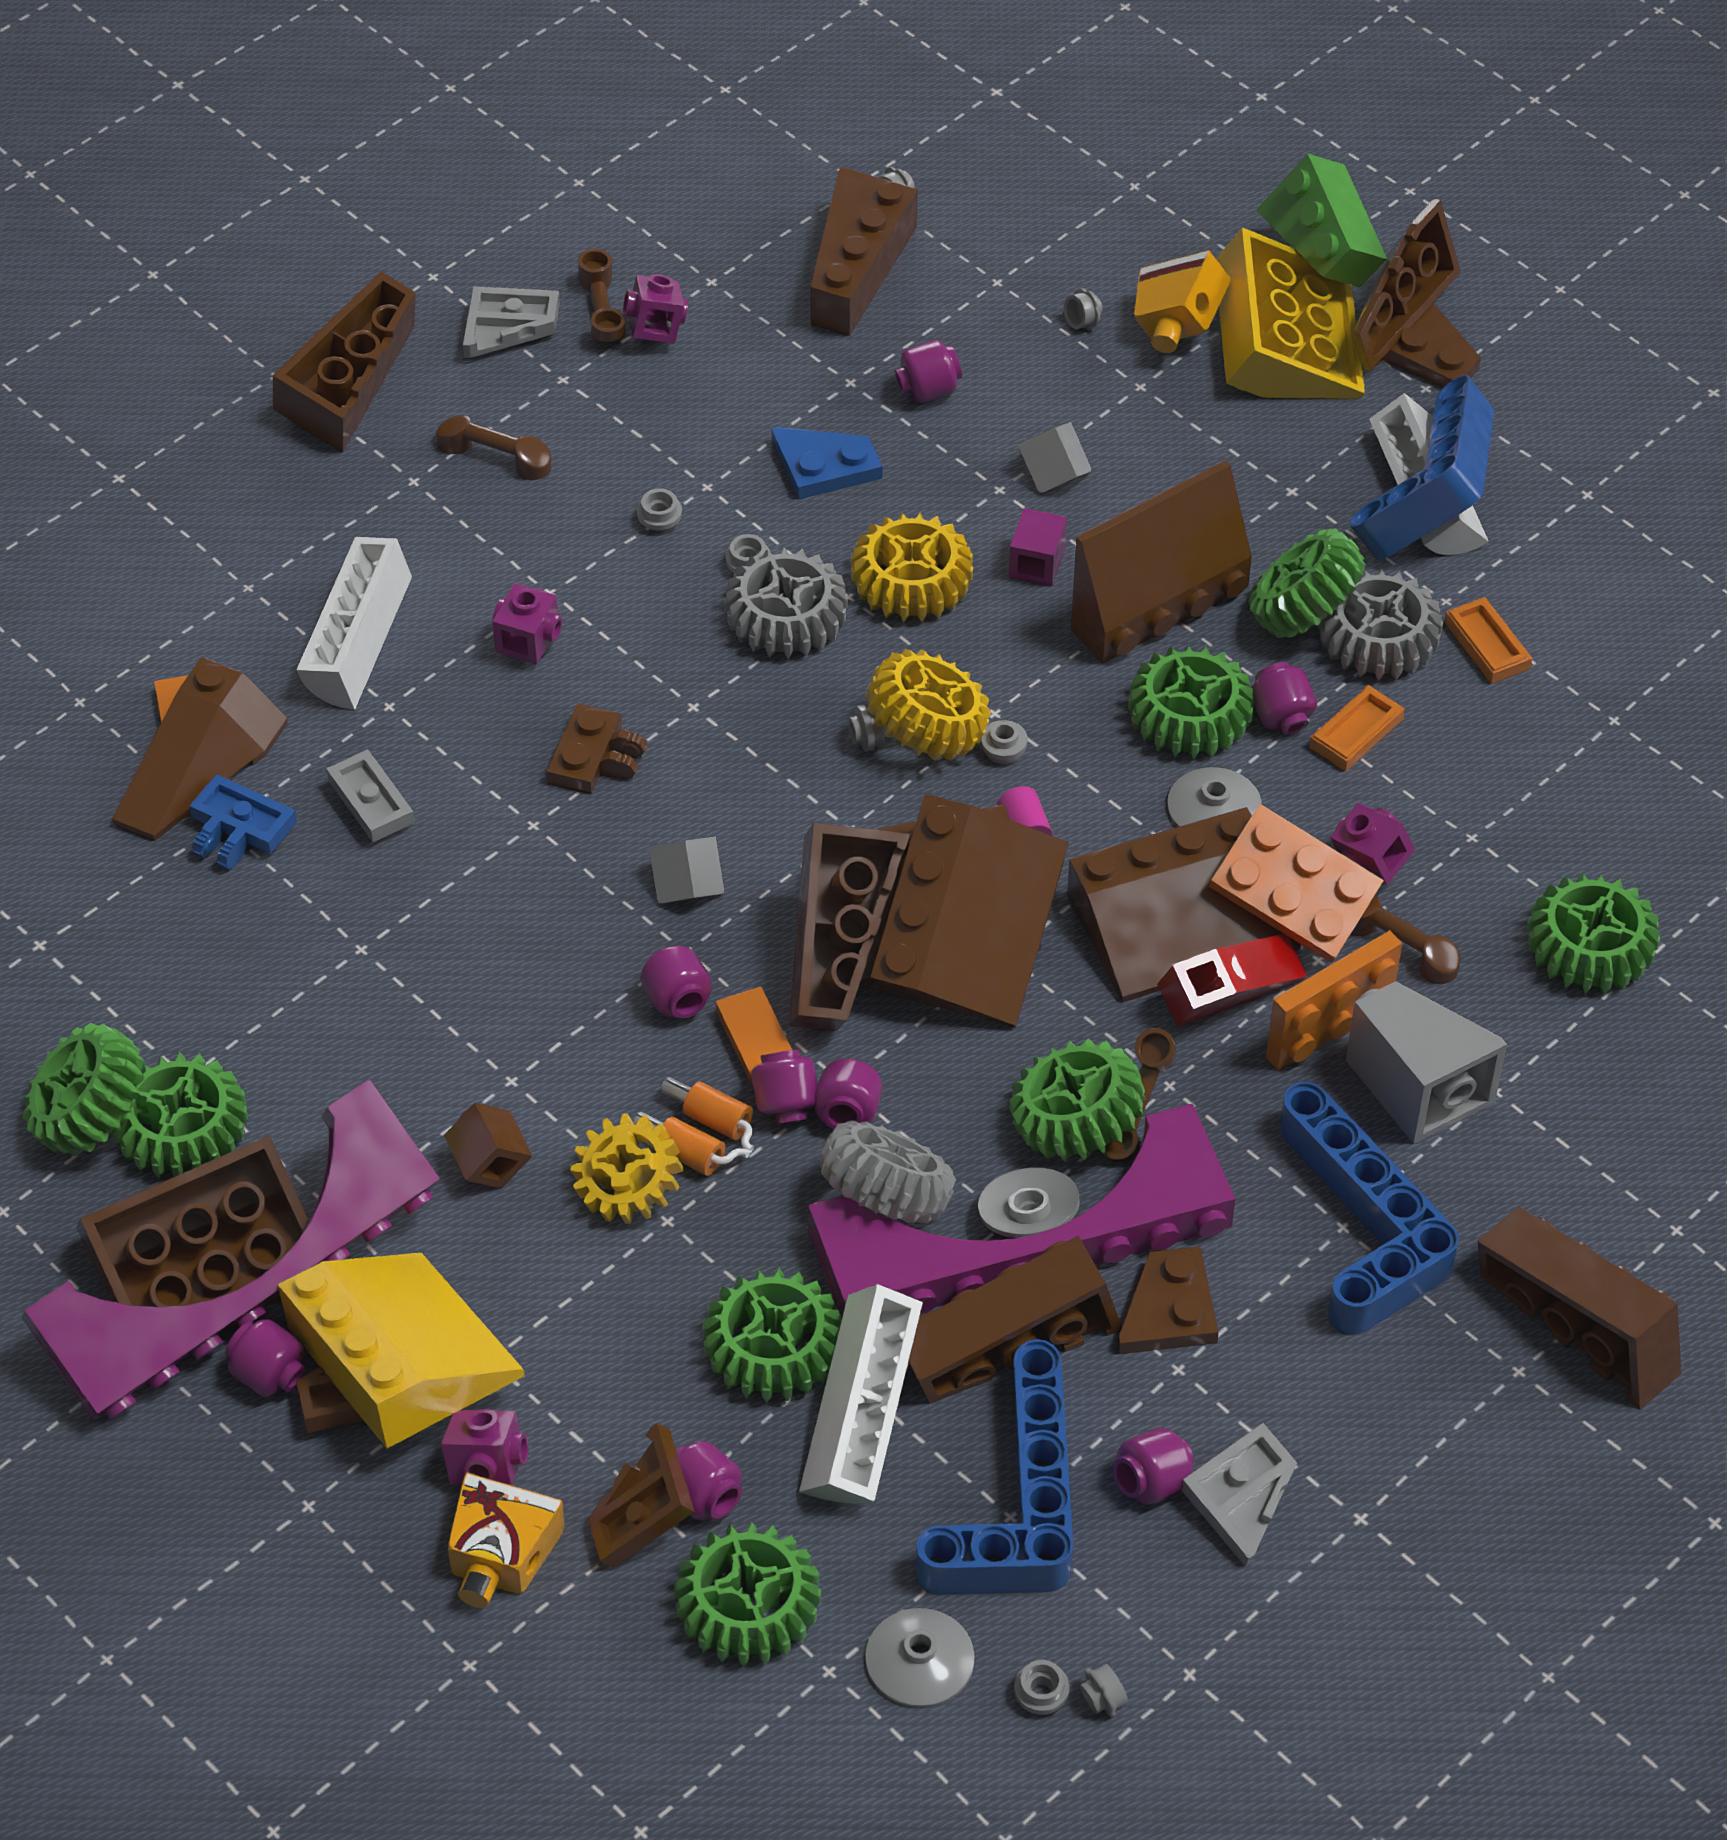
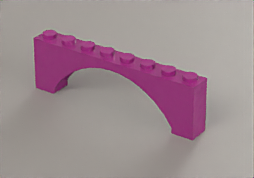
M370 1079L328 1106L321 1116L328 1127V1155L324 1181L316 1207L297 1243L276 1265L260 1278L237 1291L213 1300L187 1306L161 1308L130 1306L105 1301L76 1291L70 1281H67L24 1310L22 1320L93 1421L106 1413L110 1420L119 1416L136 1403L132 1396L133 1393L148 1383L153 1390L158 1389L180 1373L176 1364L187 1356L193 1354L197 1360H200L223 1343L219 1337L222 1332L234 1324L240 1328L246 1322L254 1323L266 1314L262 1305L276 1295L280 1297L277 1284L323 1261L347 1259L351 1254L346 1247L361 1237L364 1238L367 1244L372 1242L392 1227L388 1219L404 1208L411 1215L434 1198L430 1190L437 1184L440 1178Z
M1192 1103L1146 1115L1142 1148L1131 1168L1118 1185L1095 1206L1059 1227L1035 1235L1007 1240L979 1241L955 1239L908 1227L880 1213L876 1214L868 1207L859 1206V1203L851 1198L840 1196L808 1205L809 1236L841 1318H843L849 1294L877 1284L921 1301L920 1314L930 1312L935 1307L950 1303L953 1297L962 1291L975 1290L996 1279L1006 1268L1015 1265L1021 1266L1042 1255L1052 1244L1061 1241L1067 1242L1076 1236L1080 1237L1094 1264L1119 1262L1131 1254L1150 1249H1167L1179 1241L1198 1236H1215L1223 1230L1232 1227L1236 1198Z

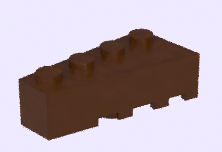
M382 271L376 275L273 374V410L343 452L415 327L416 292Z

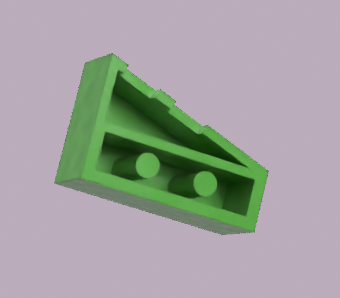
M1307 154L1256 209L1325 278L1361 287L1387 260L1344 164Z

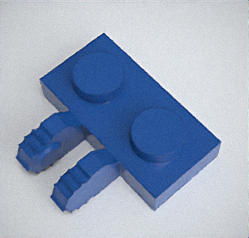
M216 774L190 805L191 817L205 824L193 841L192 852L205 859L219 845L222 834L230 835L218 853L217 863L227 870L232 869L244 856L247 844L271 854L297 823L296 812L294 809Z

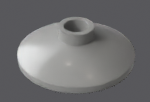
M1207 767L1188 772L1173 784L1168 795L1167 809L1173 824L1176 827H1180L1245 807L1253 815L1259 804L1262 805V801L1256 787L1243 775L1229 769Z
M1023 1168L1005 1173L990 1182L979 1197L978 1210L982 1222L990 1230L1002 1236L1020 1238L1059 1227L1072 1220L1079 1209L1080 1197L1076 1184L1065 1174L1047 1168Z
M906 1609L887 1617L875 1628L866 1647V1669L875 1688L890 1701L909 1708H932L952 1700L966 1687L973 1673L974 1649L965 1629L952 1617L932 1609ZM924 1645L930 1649L926 1653L919 1654L912 1651L911 1647Z

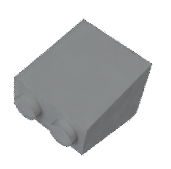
M1395 981L1379 990L1371 989L1355 1001L1346 1062L1411 1142L1415 1144L1495 1103L1507 1044L1500 1036Z

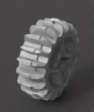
M783 547L780 554L773 555L765 550L761 560L749 556L746 566H737L734 577L729 578L726 587L724 607L725 612H727V622L730 625V630L736 631L739 643L749 642L753 652L766 648L769 658L776 652H784L789 659L792 652L800 651L807 657L811 646L823 650L826 639L836 640L839 628L843 627L846 620L848 595L845 592L842 575L836 574L833 563L823 564L819 554L807 558L803 549L797 554H788Z
M1382 568L1377 575H1370L1364 570L1361 581L1355 585V591L1344 599L1345 603L1339 605L1332 615L1326 616L1317 625L1322 647L1328 649L1330 660H1341L1343 671L1352 667L1357 668L1359 677H1362L1366 672L1375 673L1379 681L1383 674L1386 673L1391 674L1396 680L1402 673V670L1414 674L1419 665H1427L1431 655L1436 652V648L1439 646L1443 626L1439 601L1432 599L1430 588L1419 589L1417 578L1404 581L1400 571L1395 576H1387Z
M856 1121L838 1124L833 1133L827 1138L821 1151L822 1157L818 1165L822 1169L821 1174L826 1180H829L832 1188L841 1190L844 1197L855 1200L859 1203V1206L868 1207L876 1214L882 1213L887 1215L892 1220L899 1218L907 1223H915L916 1221L920 1224L937 1221L941 1212L946 1209L953 1194L952 1189L956 1178L953 1175V1170L949 1165L945 1164L941 1156L933 1154L930 1147L915 1142V1139H909L901 1135L899 1131H890L882 1125L877 1127L868 1122L858 1123Z

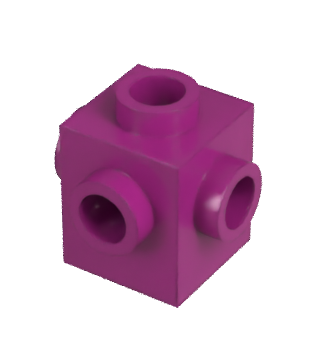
M653 274L649 277L636 275L633 291L627 290L623 301V314L629 317L633 338L676 343L679 326L685 323L688 310V300L682 298L679 281L672 280L670 277L661 274Z
M514 583L505 599L501 598L494 609L492 625L495 652L538 664L549 643L556 642L562 630L563 618L558 615L557 595L539 588H531Z
M1359 802L1347 817H1344L1338 823L1334 833L1330 836L1337 852L1384 880L1383 884L1385 885L1390 883L1415 851L1403 823L1391 812L1384 808L1374 810Z
M489 1409L457 1411L453 1413L441 1443L450 1485H463L466 1473H470L512 1486L519 1465H525L528 1458V1438L526 1433H520L516 1411H493Z

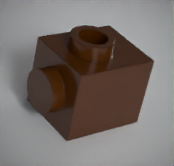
M474 1103L461 1114L459 1120L444 1134L453 1153V1161L462 1171L466 1181L502 1189L532 1157L511 1111Z

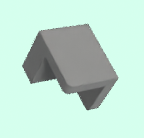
M1071 422L1018 445L1034 483L1041 493L1091 471V466Z
M716 837L649 847L659 903L717 895L724 892Z

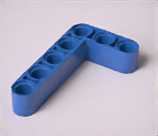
M1468 375L1455 378L1437 395L1425 469L1363 506L1350 520L1351 528L1378 560L1393 555L1461 514L1475 504L1483 494L1494 408Z
M1298 1082L1291 1085L1283 1097L1279 1125L1281 1135L1382 1243L1381 1247L1342 1270L1335 1277L1332 1285L1328 1309L1329 1321L1334 1328L1348 1335L1360 1334L1445 1282L1451 1276L1459 1242L1458 1232L1323 1088L1311 1082ZM1394 1215H1400L1406 1218H1400ZM1427 1250H1434V1251H1437V1252H1439V1253H1433V1252H1430V1251H1427ZM1388 1275H1395V1276H1398V1277H1400V1278H1393V1277H1390V1276H1388ZM1347 1300H1356L1360 1303H1352Z
M1035 1339L1023 1343L1016 1350L1014 1357L1012 1391L1020 1523L938 1525L923 1531L918 1538L916 1546V1577L921 1587L930 1593L949 1595L1052 1592L1065 1586L1070 1579L1073 1531L1062 1363L1057 1348L1045 1340ZM1038 1371L1044 1373V1375L1037 1376L1029 1372ZM1043 1416L1048 1420L1038 1421L1031 1417ZM1043 1461L1051 1465L1040 1467L1033 1463ZM1045 1507L1054 1510V1512L1045 1514L1036 1511V1509ZM1049 1554L1058 1559L1046 1561L1038 1558V1556ZM994 1555L1000 1556L1004 1560L1000 1562H990L984 1558L987 1556ZM934 1557H946L950 1561L941 1564L935 1563L930 1559Z

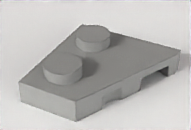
M473 286L463 341L464 357L472 358L555 334L560 306L559 291Z
M1262 1423L1183 1479L1182 1491L1242 1564L1246 1566L1252 1561L1297 1462L1266 1425Z

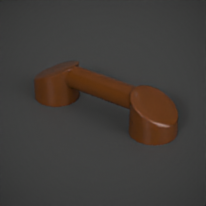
M588 249L578 257V279L580 285L591 294L594 313L591 317V338L600 342L618 341L625 337L626 319L621 311L611 308L607 289L612 282V257L602 249Z
M462 414L445 420L437 428V444L445 453H463L471 447L472 442L515 455L516 470L525 479H542L552 469L551 455L548 447L541 440L533 436L517 438L471 423L470 417Z
M1374 895L1351 935L1366 936L1373 933L1377 927L1385 932L1390 930L1400 941L1422 953L1420 972L1426 980L1435 984H1446L1453 981L1458 975L1460 966V955L1454 943L1442 935L1429 936L1382 908L1381 900Z
M1161 1028L1145 1030L1139 1035L1135 1043V1052L1141 1063L1139 1073L1145 1089L1144 1096L1146 1100L1142 1102L1143 1113L1159 1073L1170 1069L1176 1060L1177 1050L1172 1036ZM1142 1116L1135 1118V1130L1122 1132V1143L1110 1142L1105 1145V1153L1103 1154L1106 1158L1114 1162H1124L1136 1156L1141 1145L1136 1131Z

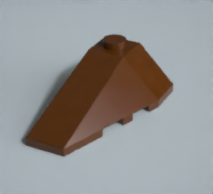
M1433 199L1414 219L1386 255L1387 260L1380 268L1353 332L1364 370L1371 371L1397 343L1403 331L1410 328L1461 273L1441 200Z
M201 656L178 689L112 818L113 825L156 841L191 814V803L216 774L232 781V775L249 762L254 766L263 759L288 724L287 717L243 672Z

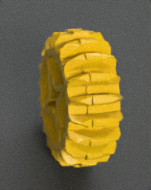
M901 512L898 520L893 521L884 516L881 526L870 524L866 534L859 535L856 548H854L851 555V579L854 582V587H857L860 600H867L871 610L882 608L886 618L894 613L900 614L903 622H905L908 616H917L923 622L926 614L931 613L940 618L944 608L955 610L958 599H965L968 586H970V581L973 579V555L970 547L967 546L964 534H956L953 524L941 526L938 516L930 521L924 520L921 512L916 518H906ZM940 563L944 569L941 570L936 566ZM882 564L888 567L884 571L880 568Z
M905 649L901 654L892 652L889 658L883 660L881 665L875 669L865 696L869 701L867 711L875 716L874 724L876 726L886 729L885 737H894L901 742V748L908 746L914 749L917 756L922 752L927 753L935 761L940 756L950 761L956 755L965 757L968 751L972 750L976 743L981 741L986 732L985 728L989 723V716L991 714L990 709L987 707L989 698L981 693V684L970 680V672H962L955 667L956 662L949 664L942 660L940 654L931 657L922 649L917 654L908 649Z

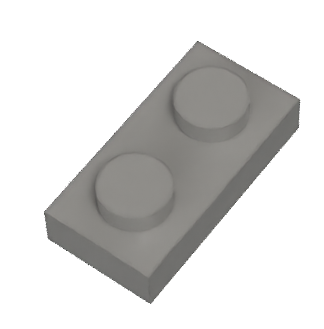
M368 749L326 768L329 783L372 842L415 823L413 810Z

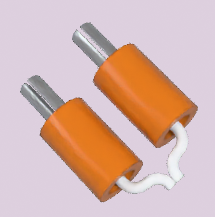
M668 1077L663 1081L661 1091L684 1103V1115L733 1140H738L742 1137L741 1144L744 1149H735L727 1156H724V1142L675 1117H670L663 1123L640 1112L633 1121L634 1125H636L638 1120L645 1115L648 1116L653 1128L662 1124L670 1136L668 1139L673 1138L679 1148L680 1153L675 1157H678L680 1163L706 1176L713 1174L720 1164H727L737 1156L747 1158L754 1149V1146L749 1143L752 1135V1128L750 1126L753 1116L752 1107L700 1081L691 1088Z

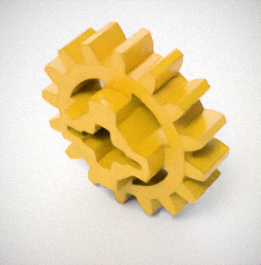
M628 1113L622 1114L620 1125L613 1126L609 1119L606 1118L602 1120L604 1131L598 1135L596 1132L588 1130L586 1135L591 1142L588 1147L576 1146L574 1150L582 1163L571 1165L570 1170L576 1180H578L573 1186L580 1198H585L584 1203L592 1213L600 1209V1213L608 1222L614 1219L617 1212L620 1213L626 1224H631L633 1213L640 1211L646 1219L651 1218L650 1205L656 1203L664 1208L668 1205L663 1196L665 1190L678 1191L679 1185L671 1174L683 1171L682 1164L678 1157H675L680 1153L679 1148L673 1138L668 1139L670 1136L662 1124L653 1128L648 1116L643 1115L637 1124L634 1125ZM639 1142L651 1146L656 1153H651L649 1148L640 1149ZM602 1183L605 1189L613 1188L614 1195L602 1191L597 1184Z

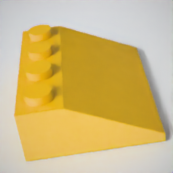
M1241 228L1216 258L1231 278L1230 284L1219 305L1226 384L1263 398L1361 399L1365 394L1361 359L1353 336L1357 324L1352 285L1323 277L1294 248Z
M422 1253L323 1261L277 1284L288 1329L301 1341L306 1351L320 1368H323L325 1374L330 1377L334 1385L386 1448L401 1442L525 1376L524 1370Z

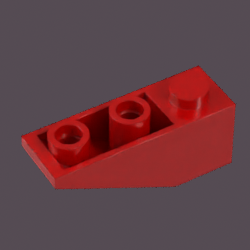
M1286 934L1217 948L1171 966L1157 985L1178 1028L1305 980L1307 975L1289 937Z

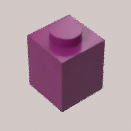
M1023 508L1010 545L1009 577L1053 586L1066 548L1067 517Z

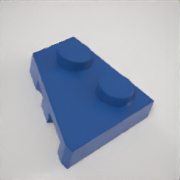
M781 427L771 429L772 443L798 499L883 479V466L868 436Z

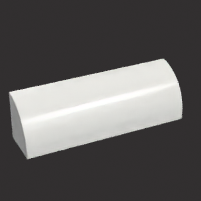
M1404 393L1370 418V422L1398 485L1425 469L1433 416ZM1473 505L1421 537L1424 546L1433 552L1444 555L1470 552L1489 542Z
M355 537L297 667V673L303 684L318 698L334 706L350 710L356 709L412 578L397 539Z
M879 1284L848 1295L799 1492L840 1503L863 1504L875 1500L922 1307L921 1301Z

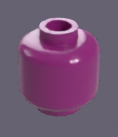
M931 340L904 350L900 358L901 367L894 370L896 381L902 394L910 392L913 399L919 403H927L954 393L957 388V380L963 377L961 365L954 348L951 345L946 347L938 340Z
M1280 662L1269 665L1256 674L1255 682L1251 686L1253 688V706L1262 726L1270 731L1282 730L1285 735L1294 734L1306 728L1309 724L1308 718L1317 709V699L1306 673L1298 667L1290 666L1287 662Z
M670 946L656 951L647 960L640 975L642 987L652 1005L665 1017L688 1018L697 1014L705 1006L712 990L710 975L699 957L690 948L684 946Z
M799 1049L760 1056L761 1064L756 1065L751 1072L758 1111L764 1115L775 1114L777 1124L807 1119L805 1109L814 1107L818 1087L813 1060L806 1056H800Z
M839 1059L831 1062L822 1071L818 1082L814 1104L816 1115L821 1122L831 1129H835L838 1124L846 1123L847 1121L868 1122L871 1124L875 1119L883 1091L880 1076L874 1068L863 1061Z
M269 1319L260 1320L255 1324L252 1322L243 1324L233 1335L226 1348L225 1355L229 1358L228 1370L231 1375L264 1398L274 1396L281 1390L286 1392L292 1391L297 1386V1380L302 1378L306 1371V1367L301 1364L304 1357V1345L298 1338Z
M1159 1427L1125 1440L1118 1448L1113 1466L1116 1484L1121 1492L1137 1502L1145 1505L1160 1502L1182 1492L1183 1479L1193 1473V1453L1188 1443L1169 1429Z
M707 1441L694 1442L688 1446L677 1448V1455L694 1508V1513L689 1516L698 1521H705L713 1518L721 1519L728 1515L738 1504L742 1495V1474L738 1465L716 1446Z

